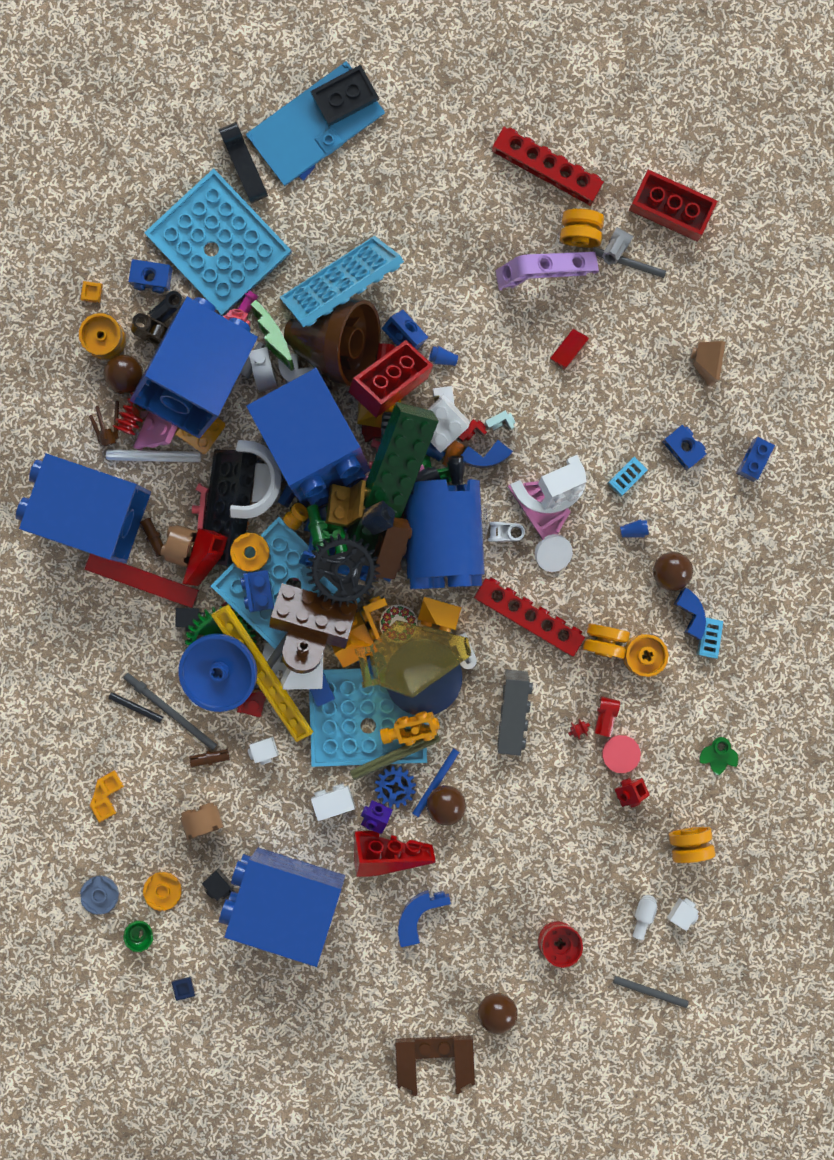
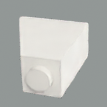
M323 656L319 666L309 673H295L286 668L281 678L283 690L322 689Z

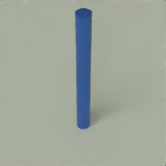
M454 748L452 749L412 814L417 817L420 816L426 806L428 796L439 786L460 753Z

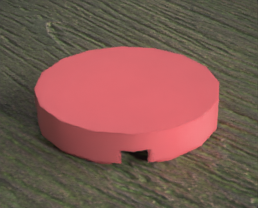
M626 735L611 737L602 748V758L605 765L616 773L630 772L637 767L640 761L641 751L639 745L634 739Z

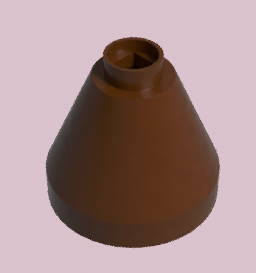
M350 298L345 304H339L334 307L333 311L328 315H322L317 318V321L311 326L303 327L296 318L290 319L284 329V339L295 353L317 368L331 381L338 385L350 387L353 378L377 360L378 347L381 341L380 319L375 306L370 301Z

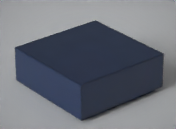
M191 976L171 982L176 1001L195 996Z

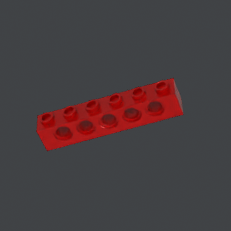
M503 127L493 144V153L589 206L594 202L604 183L597 174H590L584 171L585 169L578 164L573 165L564 156L553 154L548 147L535 144L533 139L529 137L524 138L513 128ZM512 144H517L520 148L518 150H514L510 146ZM533 153L536 155V158L530 159L527 154ZM550 162L553 167L546 168L544 163ZM566 171L570 176L563 177L560 173ZM577 181H584L586 183V186H579L577 184Z
M492 577L484 579L474 599L571 657L575 656L585 639L581 635L583 631L574 626L569 628L565 625L566 621L558 616L555 619L549 616L550 612L541 606L537 609L532 606L533 602L523 596L521 599L515 596L516 591L509 587H506V589L500 587V582ZM494 591H499L502 594V599L499 602L492 599ZM512 600L516 601L519 605L515 612L510 611L508 608V604ZM528 610L533 611L535 614L533 621L525 619V613ZM544 620H548L551 623L549 631H544L541 627ZM561 630H565L568 634L565 641H561L558 638V633Z

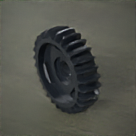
M338 533L335 540L330 535L329 542L322 539L324 545L316 544L319 550L311 551L315 557H308L312 565H306V568L312 569V572L306 574L308 577H313V579L308 581L309 584L315 583L312 591L319 590L317 597L324 595L323 602L331 599L332 606L335 601H338L339 607H341L342 602H345L346 606L349 607V601H353L357 605V598L363 602L364 598L362 595L370 596L368 589L375 590L372 582H379L374 578V576L380 575V572L375 571V568L380 567V564H374L378 556H371L375 550L371 549L368 551L369 543L363 546L362 538L357 542L356 535L349 539L348 533L345 534L344 538H341V535ZM343 544L347 545V551L328 555L327 550L329 548ZM339 566H348V575L340 576L338 574ZM362 566H369L365 584H358ZM323 576L338 589L334 594L319 581Z

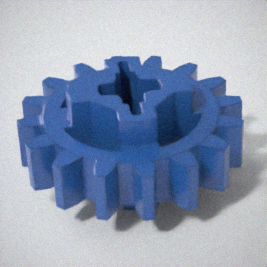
M392 766L391 771L385 768L384 775L378 774L381 780L375 781L379 785V787L375 788V791L380 792L377 798H383V805L389 802V808L393 804H396V807L399 808L400 803L406 806V800L412 801L413 799L410 794L416 793L412 789V787L416 786V783L411 782L414 776H408V769L402 772V766L398 770H395V767ZM395 774V777L390 781L385 780L388 776ZM402 776L407 780L408 786L402 783ZM395 782H397L398 786L401 787V789H397L396 792H394L393 788L390 787V785H394ZM383 788L388 790L389 797L385 795ZM401 793L406 794L401 799H396Z

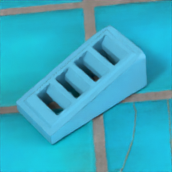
M633 457L607 484L621 497L647 469ZM633 463L641 470L640 473L631 467ZM627 469L636 476L634 479L626 472ZM622 474L631 481L629 484L621 477ZM617 479L625 486L624 489L616 482Z
M706 618L705 631L702 639L699 640L697 655L718 659L723 621ZM708 624L717 625L718 628H717V629L708 628L707 625H708ZM706 632L716 633V637L706 635ZM705 639L714 640L715 643H706ZM704 646L713 648V652L704 650Z

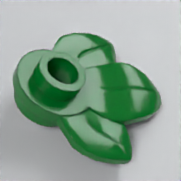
M718 737L713 740L710 746L702 750L699 760L702 764L710 763L712 771L716 775H720L727 765L737 767L738 754L731 749L728 739ZM723 743L724 749L719 750L718 744Z

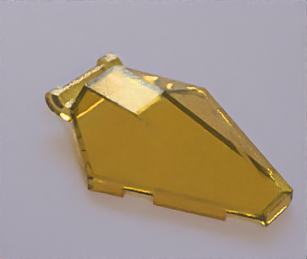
M396 620L371 646L355 649V654L359 658L363 688L378 685L413 698L471 656V649L467 637ZM366 653H370V662L375 678L373 680L370 677Z

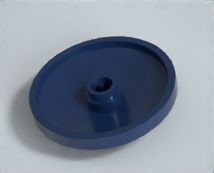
M416 639L400 646L389 659L385 671L386 688L393 702L405 712L416 715L425 711L427 713L433 712L435 715L447 709L457 698L462 685V669L456 655L446 645L432 639Z

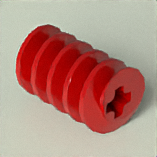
M127 398L126 401L130 406L123 405L126 412H119L122 419L116 418L115 420L119 426H112L127 435L135 436L136 433L132 428L139 429L136 421L143 422V419L134 415L132 412L133 402L130 401V398Z

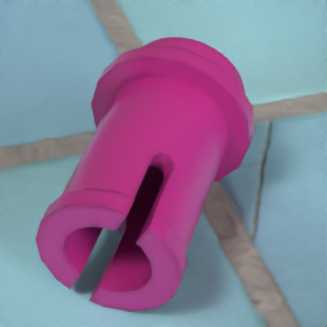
M251 291L245 293V298L239 308H237L248 314L252 309L251 303L259 297Z

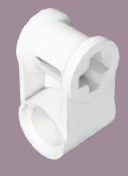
M489 522V542H517L524 537L525 530L520 524ZM519 528L522 534L520 537L514 538L510 533L511 530Z

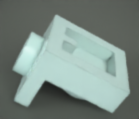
M505 410L486 420L485 425L487 429L492 428L494 431L502 427V422L505 421L511 431L514 429L513 424H515V420L512 414H507Z

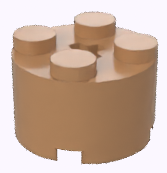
M180 525L170 526L167 531L166 545L164 544L161 549V555L164 556L165 561L187 568L198 531Z
M214 802L199 806V811L191 809L181 813L182 817L180 820L187 840L224 828L218 807L214 805Z

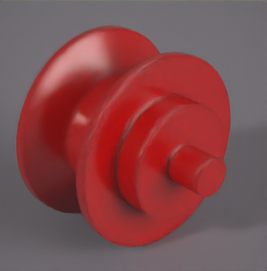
M578 719V724L576 725L571 722L572 727H570L571 731L568 732L569 736L573 735L574 738L577 737L579 740L582 734L588 736L587 732L589 730L587 727H590L589 723L585 724L580 719Z

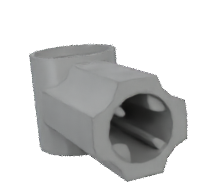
M617 227L602 255L604 262L609 265L616 264L634 236Z

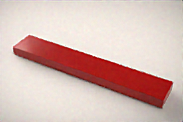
M91 553L84 569L191 608L194 607L199 593L198 589Z

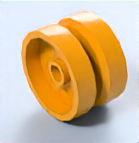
M569 209L563 212L561 224L564 228L560 231L559 239L561 243L583 248H593L601 245L602 232L600 229L604 226L603 214L589 209Z
M104 313L92 314L81 323L79 328V340L82 347L95 358L110 360L124 350L126 334L123 327L110 315Z
M588 623L586 633L598 638L597 640L586 639L583 650L595 652L594 654L612 658L613 656L625 659L627 649L623 646L615 645V643H627L630 632Z
M636 635L629 639L624 646L627 649L625 659H623L624 664L635 675L655 676L663 671L668 663L669 654L667 646L654 635ZM644 651L647 653V658L645 659L642 658Z
M692 827L670 832V844L676 847L672 850L673 862L694 863L714 858L716 856L715 847L708 843L713 839L712 829L710 827Z

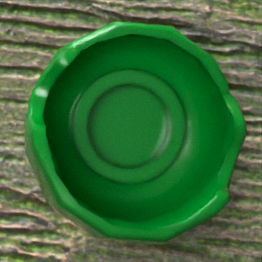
M137 920L129 923L123 934L126 947L132 952L147 950L153 942V932L150 925L144 921ZM141 929H142V930H143V935H142V937L139 938L140 931H141Z

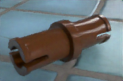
M146 518L140 522L147 536L146 540L148 543L150 542L156 557L162 556L161 549L164 544L160 538L161 534L157 532L152 519Z
M228 748L214 752L209 750L203 754L189 756L191 768L202 765L213 766V763L230 761Z

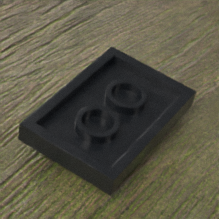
M361 65L310 91L328 126L379 100Z

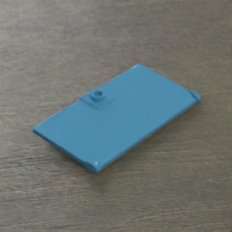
M347 61L246 133L247 138L284 187L385 114V111L376 101L339 122L328 126L310 91L351 70L352 68Z

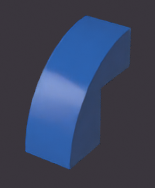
M497 440L484 458L469 446L461 456L464 457L465 464L468 466L488 468L505 461L513 451Z
M684 587L681 589L673 605L693 615L685 633L697 640H701L706 626L705 611L698 597L691 590Z

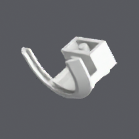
M238 440L237 452L256 454L267 463H256L252 496V502L255 504L249 506H230L231 518L248 519L263 514L272 505H278V500L282 495L280 486L284 476L267 447L254 441Z
M578 455L567 459V466L540 478L538 485L545 496L542 502L535 500L528 494L521 480L510 484L518 500L527 508L540 513H556L572 506L582 495L587 482L585 469Z

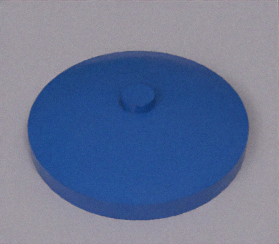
M209 634L200 637L187 647L179 663V680L183 691L193 703L209 711L224 712L237 708L249 698L256 685L257 666L252 653L241 641L229 635Z

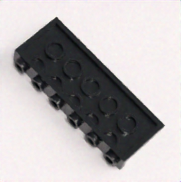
M214 449L203 529L215 531L228 537L223 555L215 565L231 566L233 563L230 555L231 546L237 537L246 533L248 519L231 518L230 506L250 505L256 454L237 452L236 450Z

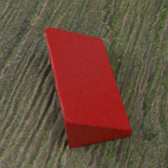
M572 329L550 359L565 370L589 338L579 331Z

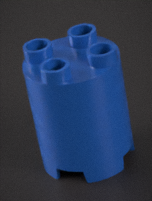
M446 479L415 482L403 511L404 519L408 520L412 528V536L406 544L407 579H410V589L445 588V577H447L448 587L482 586V575H485L480 480L468 479L467 485H447Z

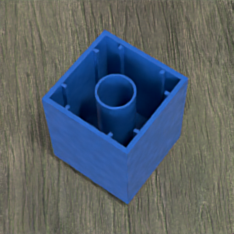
M187 296L169 325L130 401L200 439L219 416L258 336L250 332V326L243 320L238 318H230L228 320L217 314L215 306L208 300L196 297L193 300Z
M317 368L246 405L289 487L304 506L310 504L321 507L327 504L330 485L336 484L351 488L359 481L366 478L365 474L370 472L371 469L360 445Z
M45 453L43 461L37 459L29 473V482L35 483L30 499L23 497L16 510V519L21 521L19 529L112 561L127 564L151 491L138 484Z
M259 847L252 856L243 854L241 861L237 862L231 884L240 887L239 892L231 891L229 899H226L218 921L228 925L224 938L317 967L346 875Z

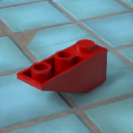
M198 529L182 584L199 586L222 557L228 537L215 531Z

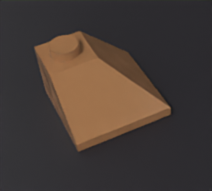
M724 341L698 342L691 349L690 358L693 359L692 364L708 386H713L720 380L726 343Z

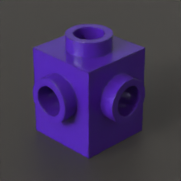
M372 800L369 807L365 806L361 813V817H363L361 825L382 835L393 809Z

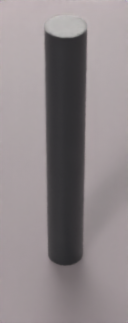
M113 692L109 695L108 699L158 723H161L163 716Z

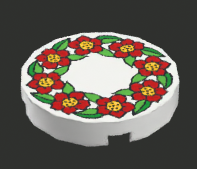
M393 605L382 613L380 630L388 640L396 643L405 642L415 634L417 618L409 607Z

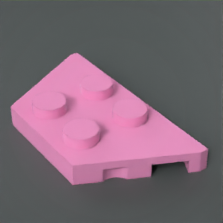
M149 412L133 448L143 450L144 447L154 448L159 445L170 444L177 426Z
M538 482L522 483L531 497L539 502L543 501L545 496ZM508 485L509 490L542 540L548 535L559 533L571 512L569 508L556 513L533 511L518 500L511 486Z

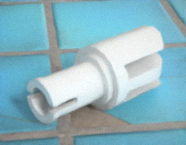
M651 895L643 896L636 909L635 918L637 923L632 936L639 940H644L648 924L653 923L657 912V901Z

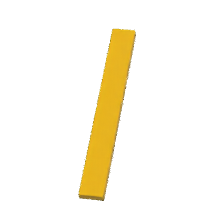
M229 604L213 612L211 616L222 633L238 639L252 653L257 666L256 683L294 740L298 742L312 735L313 730L287 691L283 690L281 682Z

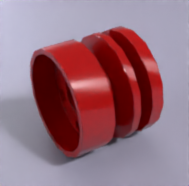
M560 921L550 922L539 933V950L552 965L561 968L570 967L581 957L583 951L582 939L578 932L567 923ZM558 938H560L563 942V944H560L559 947L556 944H554L555 942H558Z

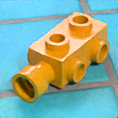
M424 711L413 717L403 716L398 718L394 728L381 729L380 736L383 744L392 743L393 740L398 739L399 744L405 743L406 746H410L419 739H423V741L434 739L438 729H440L438 718H434L433 712L427 713Z

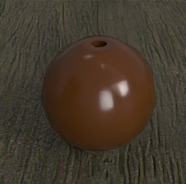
M118 355L107 362L104 369V380L107 386L115 393L127 395L133 393L144 374L143 368L134 357Z
M670 551L664 553L656 560L653 567L655 581L660 587L668 591L683 589L690 583L693 576L692 563L687 556L679 552Z
M439 786L427 798L428 815L439 825H454L465 814V798L461 791L453 786Z
M492 993L486 996L479 1004L478 1019L481 1026L488 1032L495 1035L505 1034L516 1024L518 1009L515 1002L508 995Z

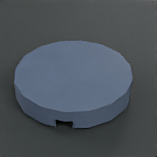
M106 876L90 878L84 883L80 891L82 906L86 911L96 915L106 914L111 911L119 899L117 885Z

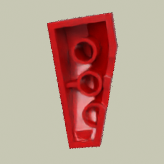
M375 831L354 832L356 877L379 876L436 862L433 845L414 840L403 843L397 840V836L391 835L390 839L379 837V833Z

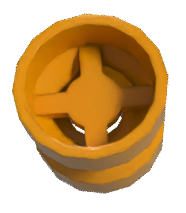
M295 503L291 507V511L283 516L284 523L293 530L299 529L302 521H306L309 518L307 508L301 503Z

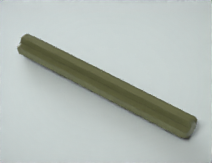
M437 733L434 736L435 738L430 741L416 740V743L413 745L402 746L352 769L350 774L354 780H357L439 742L440 737Z

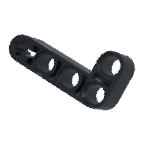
M237 122L218 129L250 203L252 204L268 197Z

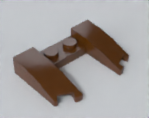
M473 1035L395 1039L398 1089L402 1086L411 1090V1095L417 1096L416 1059L454 1057L456 1094H460L462 1092L461 1088L470 1083L472 1086L475 1085Z

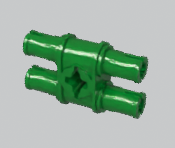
M311 505L307 508L310 521L308 529L311 532L312 545L316 548V551L319 550L316 544L323 546L322 539L329 542L330 535H332L334 540L337 539L338 533L341 535V538H344V527L327 524L326 521L321 520L318 505ZM346 544L336 546V554L347 551Z

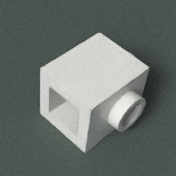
M273 737L249 745L248 754L251 760L254 759L255 763L260 762L261 765L272 762L271 758L279 755Z
M679 898L667 918L687 931L690 925L695 924L699 911L695 908L696 904L688 898H685V900Z

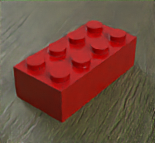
M648 169L629 211L698 242L718 201Z
M405 340L354 377L348 392L377 418L426 381L434 365Z

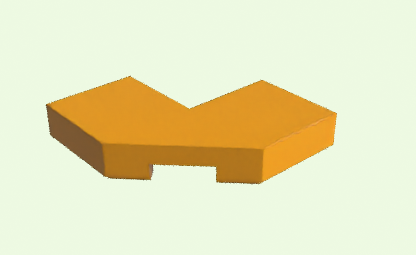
M116 770L98 779L90 807L99 823L117 813L108 798L110 794L124 787Z

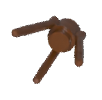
M118 400L115 402L114 425L118 426V423L115 420L116 418L119 419ZM96 406L100 431L93 415H90L89 418L97 435L98 443L100 442L101 446L116 444L115 439H119L118 429L114 427V432L111 429H105L100 408Z

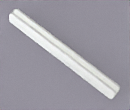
M106 450V459L117 461L200 462L201 453L199 451Z

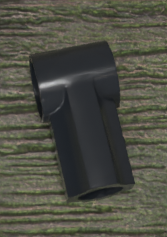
M170 291L165 299L149 312V315L155 320L165 323L178 312L185 298L177 291ZM175 297H179V303L172 305V300Z

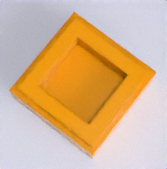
M83 281L80 300L100 303L103 284Z

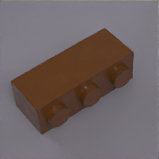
M394 518L393 527L379 533L372 557L378 556L374 564H380V567L375 568V571L380 572V575L374 577L395 579L397 572H400L401 559L406 554V544L412 536V528L407 519Z

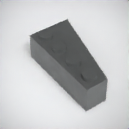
M505 669L506 685H503L504 702L501 705L502 719L499 725L497 751L498 754L521 756L522 749L525 750L526 738H523L524 731L528 730V720H525L526 713H530L531 701H528V694H532L533 683H530L528 671Z

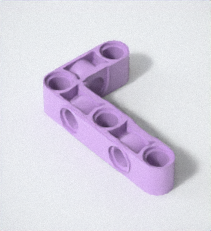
M596 252L521 255L504 264L495 272L498 288L502 290V288L506 287L514 288L530 278L585 276L586 273H598L599 268Z

